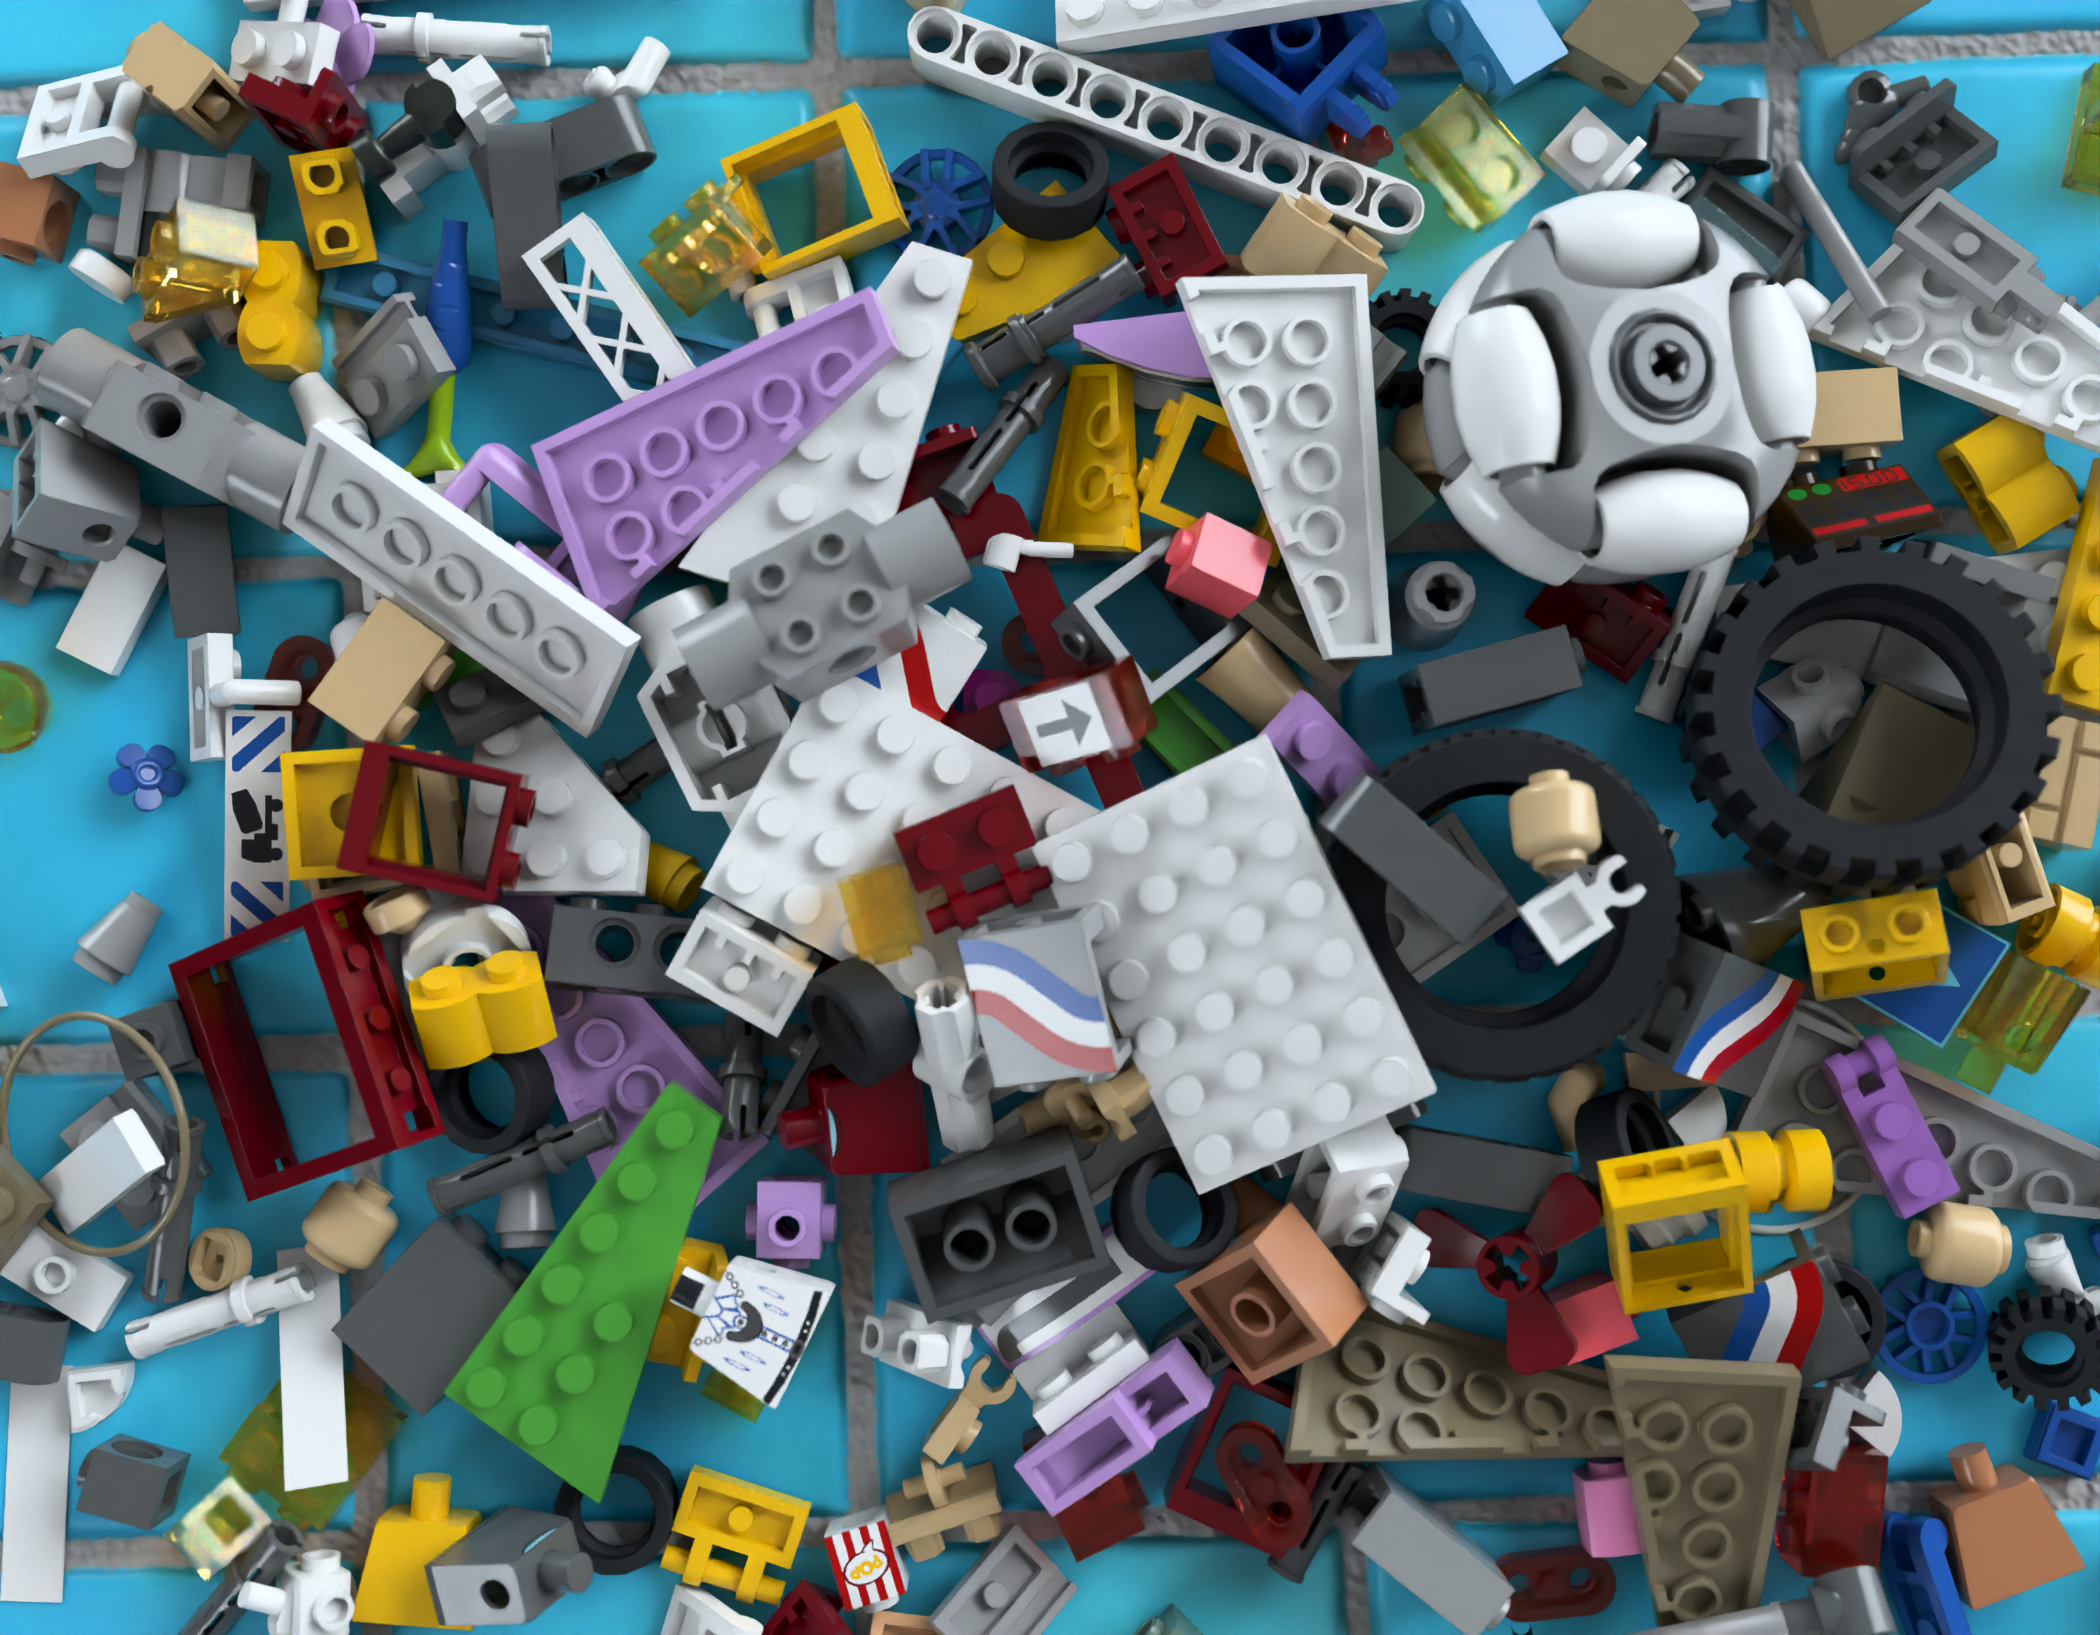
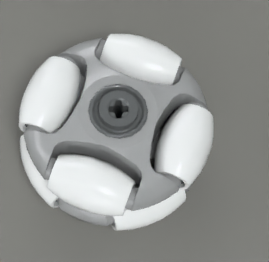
M1633 190L1596 192L1569 199L1536 214L1530 221L1527 231L1515 241H1506L1475 260L1457 278L1437 307L1426 329L1421 346L1418 364L1424 376L1422 407L1426 437L1437 472L1446 476L1439 489L1440 493L1458 523L1477 544L1499 562L1524 576L1552 586H1560L1568 580L1573 583L1590 585L1623 584L1642 580L1657 574L1683 572L1703 566L1735 550L1742 544L1747 530L1765 514L1778 497L1800 453V450L1795 449V446L1809 441L1813 429L1816 409V372L1811 344L1802 318L1784 287L1766 285V281L1770 276L1745 248L1720 228L1702 218H1696L1688 205L1651 192Z

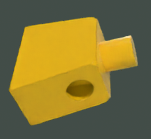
M438 1472L416 1474L413 1477L411 1505H393L378 1518L355 1600L352 1622L472 1631L476 1625H439L424 1565L482 1523V1516L477 1510L450 1508L451 1475Z

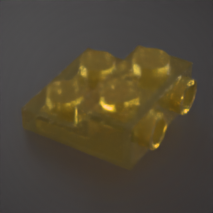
M344 1369L348 1481L285 1492L281 1378L266 1399L254 1407L219 1456L220 1460L230 1466L226 1474L232 1484L251 1494H257L261 1489L281 1503L277 1509L279 1516L292 1522L300 1530H309L313 1526L321 1531L339 1515L408 1418L407 1414Z

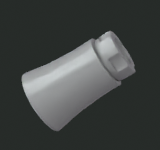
M1446 561L1430 562L1421 567L1411 568L1398 574L1387 586L1391 637L1400 645L1415 651H1431L1448 644L1458 634L1463 622L1473 609L1476 588L1472 577L1462 568L1455 565V563ZM1427 592H1433L1440 597L1442 603L1440 611L1437 610L1434 603L1428 602L1426 598Z

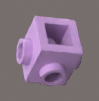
M765 1174L758 1181L757 1203H748L746 1239L747 1241H756V1258H772V1265L786 1269L810 1267V1259H820L826 1250V1242H835L837 1236V1204H827V1175ZM784 1216L795 1218L800 1228L790 1227L786 1223Z

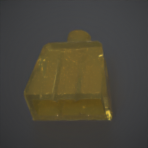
M2008 950L1953 1032L1972 1045L1954 1077L1990 1095L2007 1064L2029 1075L2035 1074L2039 1071L2081 1009L2091 990Z

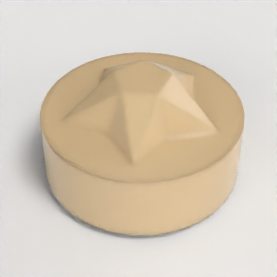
M404 884L369 903L365 907L363 915L375 935L387 932L405 934L417 927L423 914L432 907L433 902L424 887Z
M232 1227L209 1228L202 1231L193 1241L188 1256V1267L193 1281L198 1287L206 1291H222L230 1288L233 1281L248 1276L252 1266V1248L248 1238L242 1231Z

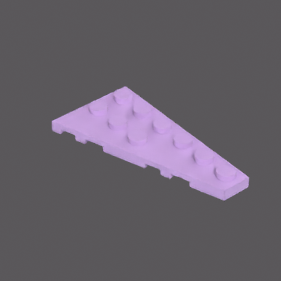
M503 896L501 900L489 902V904L506 909L522 923L528 934L531 950L537 951L544 979L554 905H567L559 896ZM598 942L596 950L599 956L608 962L615 963V959ZM546 987L557 1038L540 1046L553 1074L554 1089L568 1122L579 1119L604 1106L610 1112L620 1138L618 1145L607 1147L586 1156L596 1181L600 1179L672 1080L721 1114L723 1086L717 1082V1075L649 998ZM739 1131L734 1132L732 1141L718 1136L695 1207L773 1138L759 1131L758 1139L747 1142H738Z

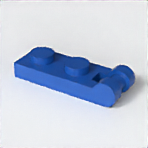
M1887 1510L1880 1511L1872 1523L1873 1539L1905 1634L1972 1635L1944 1553L1948 1543L1945 1525L1935 1518L1916 1516L1910 1520L1904 1513Z

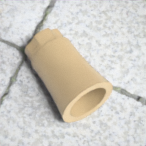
M1254 626L1228 644L1195 677L1196 681L1221 698L1248 722L1258 734L1265 729L1300 689L1314 696L1317 701L1319 700L1295 673L1273 642Z

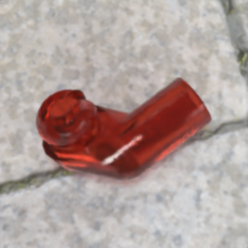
M1331 122L1323 130L1337 156L1369 168L1378 166V160L1390 156L1394 150L1393 142L1382 125L1373 126L1361 140L1350 135L1348 131H1344L1334 122Z

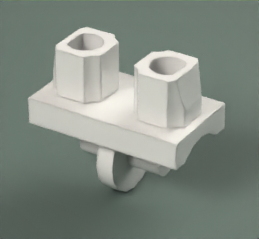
M902 1298L888 1299L885 1314L866 1316L861 1351L874 1358H879L881 1362L944 1388L961 1389L964 1386L965 1379L961 1363L964 1359L970 1357L973 1352V1344L971 1342L972 1324L966 1323L957 1316L928 1324L921 1305Z

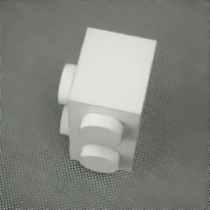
M1383 1115L1304 1149L1287 1195L1286 1203L1289 1201L1293 1203L1327 1248L1344 1244L1355 1247L1363 1245L1372 1239H1377L1410 1161L1404 1140L1395 1134L1386 1115Z

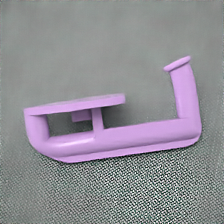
M489 443L480 447L440 495L465 512L491 480L563 538L541 474L511 449L502 444ZM564 538L546 561L542 560L520 541L514 545L515 549L584 596V593L576 587L579 579L574 565L567 560L570 554ZM642 588L611 616L622 623L635 608L642 595Z

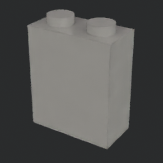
M1371 1461L1367 1466L1368 1471L1362 1482L1355 1481L1337 1513L1351 1544L1465 1635H1480L1484 1629L1487 1631L1494 1629L1507 1614L1511 1604L1509 1597L1515 1590L1491 1555L1375 1461Z

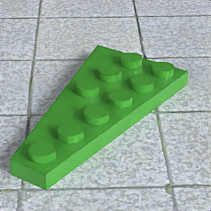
M674 1080L661 1093L443 1392L597 1504H600L605 1495L616 1453L625 1432L630 1409L646 1366L671 1287L670 1283L676 1264L682 1252L696 1201L702 1189L724 1120L723 1115Z

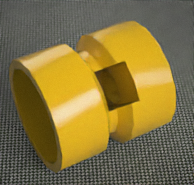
M2051 883L2049 887L2055 905L2020 919L2014 943L2016 953L2045 967H2063L2064 974L2100 991V905L2093 907L2090 898L2059 884Z
M1780 1129L1773 1139L1769 1137L1766 1131L1762 1130L1726 1131L1722 1135L1721 1139L1729 1138L1746 1180L1749 1214L1770 1213L1774 1203H1779L1786 1212L1825 1211L1829 1207L1834 1183L1833 1164L1828 1143L1819 1129Z

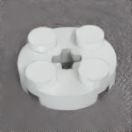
M461 896L454 903L441 906L427 913L421 918L415 929L402 937L400 953L405 988L410 996L408 982L434 967L453 965L456 961L455 957L463 953H478L477 956L480 963L500 951H532L528 934L518 918L506 909L489 904L488 901Z

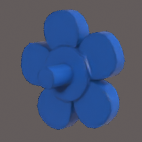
M130 743L120 748L117 752L116 761L122 768L113 771L109 776V788L118 796L129 795L135 789L133 804L139 811H155L161 805L162 795L174 798L183 790L184 778L182 774L174 770H168L174 764L175 754L166 746L154 745L146 755L141 746Z

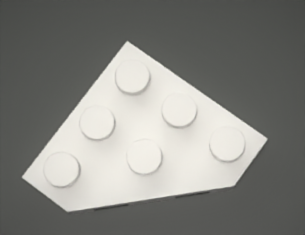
M540 713L475 742L474 763L530 775L527 789L537 791V799L529 828L519 826L513 852L523 854L518 882L514 891L504 889L503 896H645L651 835L623 807L608 786L585 760L576 754L561 737V733L544 715ZM471 780L461 874L485 879L506 787Z

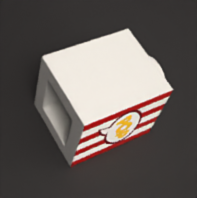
M887 1504L829 1521L824 1535V1542L845 1612L860 1607L863 1608L864 1613L879 1612L898 1603L900 1600L899 1595L906 1594L910 1573L902 1546L894 1547L889 1536Z

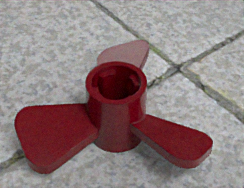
M1564 1172L1554 1177L1528 1226L1515 1227L1491 1240L1437 1208H1426L1416 1215L1414 1225L1432 1239L1426 1250L1430 1251L1428 1267L1477 1269V1274L1483 1287L1495 1297L1507 1300V1361L1515 1372L1523 1375H1532L1564 1366L1574 1358L1578 1349L1577 1340L1542 1285L1547 1283L1555 1274L1558 1265L1557 1249L1593 1230L1602 1220L1603 1207L1599 1198L1579 1175L1573 1172ZM1518 1246L1530 1258L1519 1266L1521 1274L1528 1277L1525 1281L1519 1280V1274L1515 1273L1510 1265L1505 1266L1503 1255L1510 1256L1514 1254Z

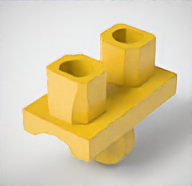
M342 147L288 156L315 270L379 261L358 165L350 147Z

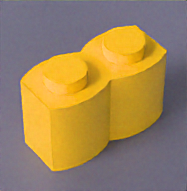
M249 240L243 251L239 269L241 289L247 300L240 315L237 330L238 347L244 363L270 381L293 382L303 374L310 372L319 373L323 359V341L316 321L323 308V303L318 300L324 280L322 271L315 270L312 257L294 241Z
M2000 414L1989 418L1936 451V456L1944 474L1956 492L1967 503L1974 522L1988 544L1998 555L2020 549L2080 512L2076 498L2078 493L2077 485L2067 470L2056 466L2048 458L2044 447V432Z
M500 951L473 967L438 966L408 982L412 1012L429 1069L458 1068L478 1062L493 1053L522 1052L542 1046L557 1038L537 951Z

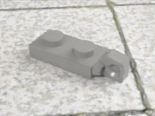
M1937 187L1899 225L1892 236V242L1990 314L1993 312L1995 316L2005 321L2012 316L2015 321L2036 334H2039L2057 316L2065 302V299L2043 284L2046 275L2036 266L2039 260L2038 257L1941 187Z

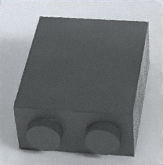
M453 1212L447 1217L440 1216L436 1218L331 1329L422 1417L446 1397V1394L443 1392L531 1273L517 1259L511 1256H507L504 1259L487 1243L490 1236L486 1229L477 1220L465 1213L459 1216Z

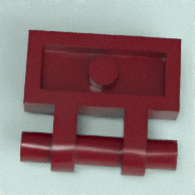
M1014 784L1004 786L892 833L916 893H922L939 885L943 888L948 902L925 911L934 935L959 926L960 930L964 931L978 925V917L1009 904H1012L1016 909L1033 902V894L1050 888L1049 885L1054 883L1047 865L1040 866L1038 864L1024 871H1021L1014 854L1035 846L1037 840ZM995 863L1001 880L968 894L960 876Z

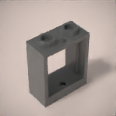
M1178 527L1076 599L1050 623L1058 634L1063 650L1072 659L1080 662L1096 683L1098 694L1103 702L1112 710L1117 711L1126 723L1253 626L1239 613L1232 619H1228L1165 589L1171 565L1166 563L1165 557L1173 537L1180 529ZM1143 573L1147 574L1201 645L1153 683L1095 609Z
M1565 624L1421 663L1400 675L1397 679L1413 736L1552 699L1582 687L1580 675L1586 672V662L1580 642L1576 637L1569 638Z

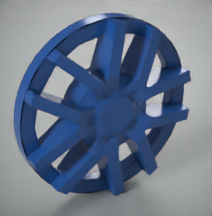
M947 147L946 149L932 150L923 148L920 150V153L904 161L894 173L890 172L896 191L900 186L915 193L912 202L900 201L904 213L909 214L907 221L911 233L918 225L925 228L918 243L930 246L937 234H939L949 253L964 257L987 237L995 212L992 187L984 172L973 160ZM932 161H944L941 181H932ZM955 163L965 167L972 174L954 181ZM918 166L921 167V183L905 178L912 170ZM977 185L980 186L983 197L962 201L961 193ZM984 209L980 224L975 232L962 215ZM959 224L970 239L964 245L956 248L948 235V231ZM911 233L892 240L902 253L909 246L905 240Z
M1920 1266L1905 1269L1895 1275L1890 1274L1878 1292L1882 1296L1885 1312L1896 1318L1897 1322L1886 1327L1884 1343L1877 1353L1882 1362L1900 1376L1923 1384L1948 1382L1968 1371L1981 1355L1988 1332L1987 1314L1976 1290L1971 1286L1946 1283L1939 1300L1934 1301L1932 1297L1936 1281L1928 1279L1920 1269ZM1922 1277L1917 1295L1904 1284L1910 1280ZM1895 1290L1908 1301L1902 1312L1887 1303ZM1959 1290L1967 1297L1971 1308L1952 1309ZM1974 1319V1335L1955 1332V1320ZM1903 1335L1906 1339L1905 1343L1890 1353L1885 1342ZM1950 1342L1968 1343L1967 1352L1955 1362ZM1938 1350L1944 1369L1932 1372L1930 1351ZM1916 1352L1919 1372L1909 1369L1900 1363Z

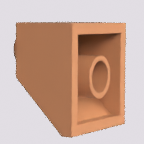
M1291 1201L1249 1223L1231 1238L1228 1246L1222 1253L1209 1263L1192 1268L1174 1284L1252 1386L1334 1348L1370 1304Z

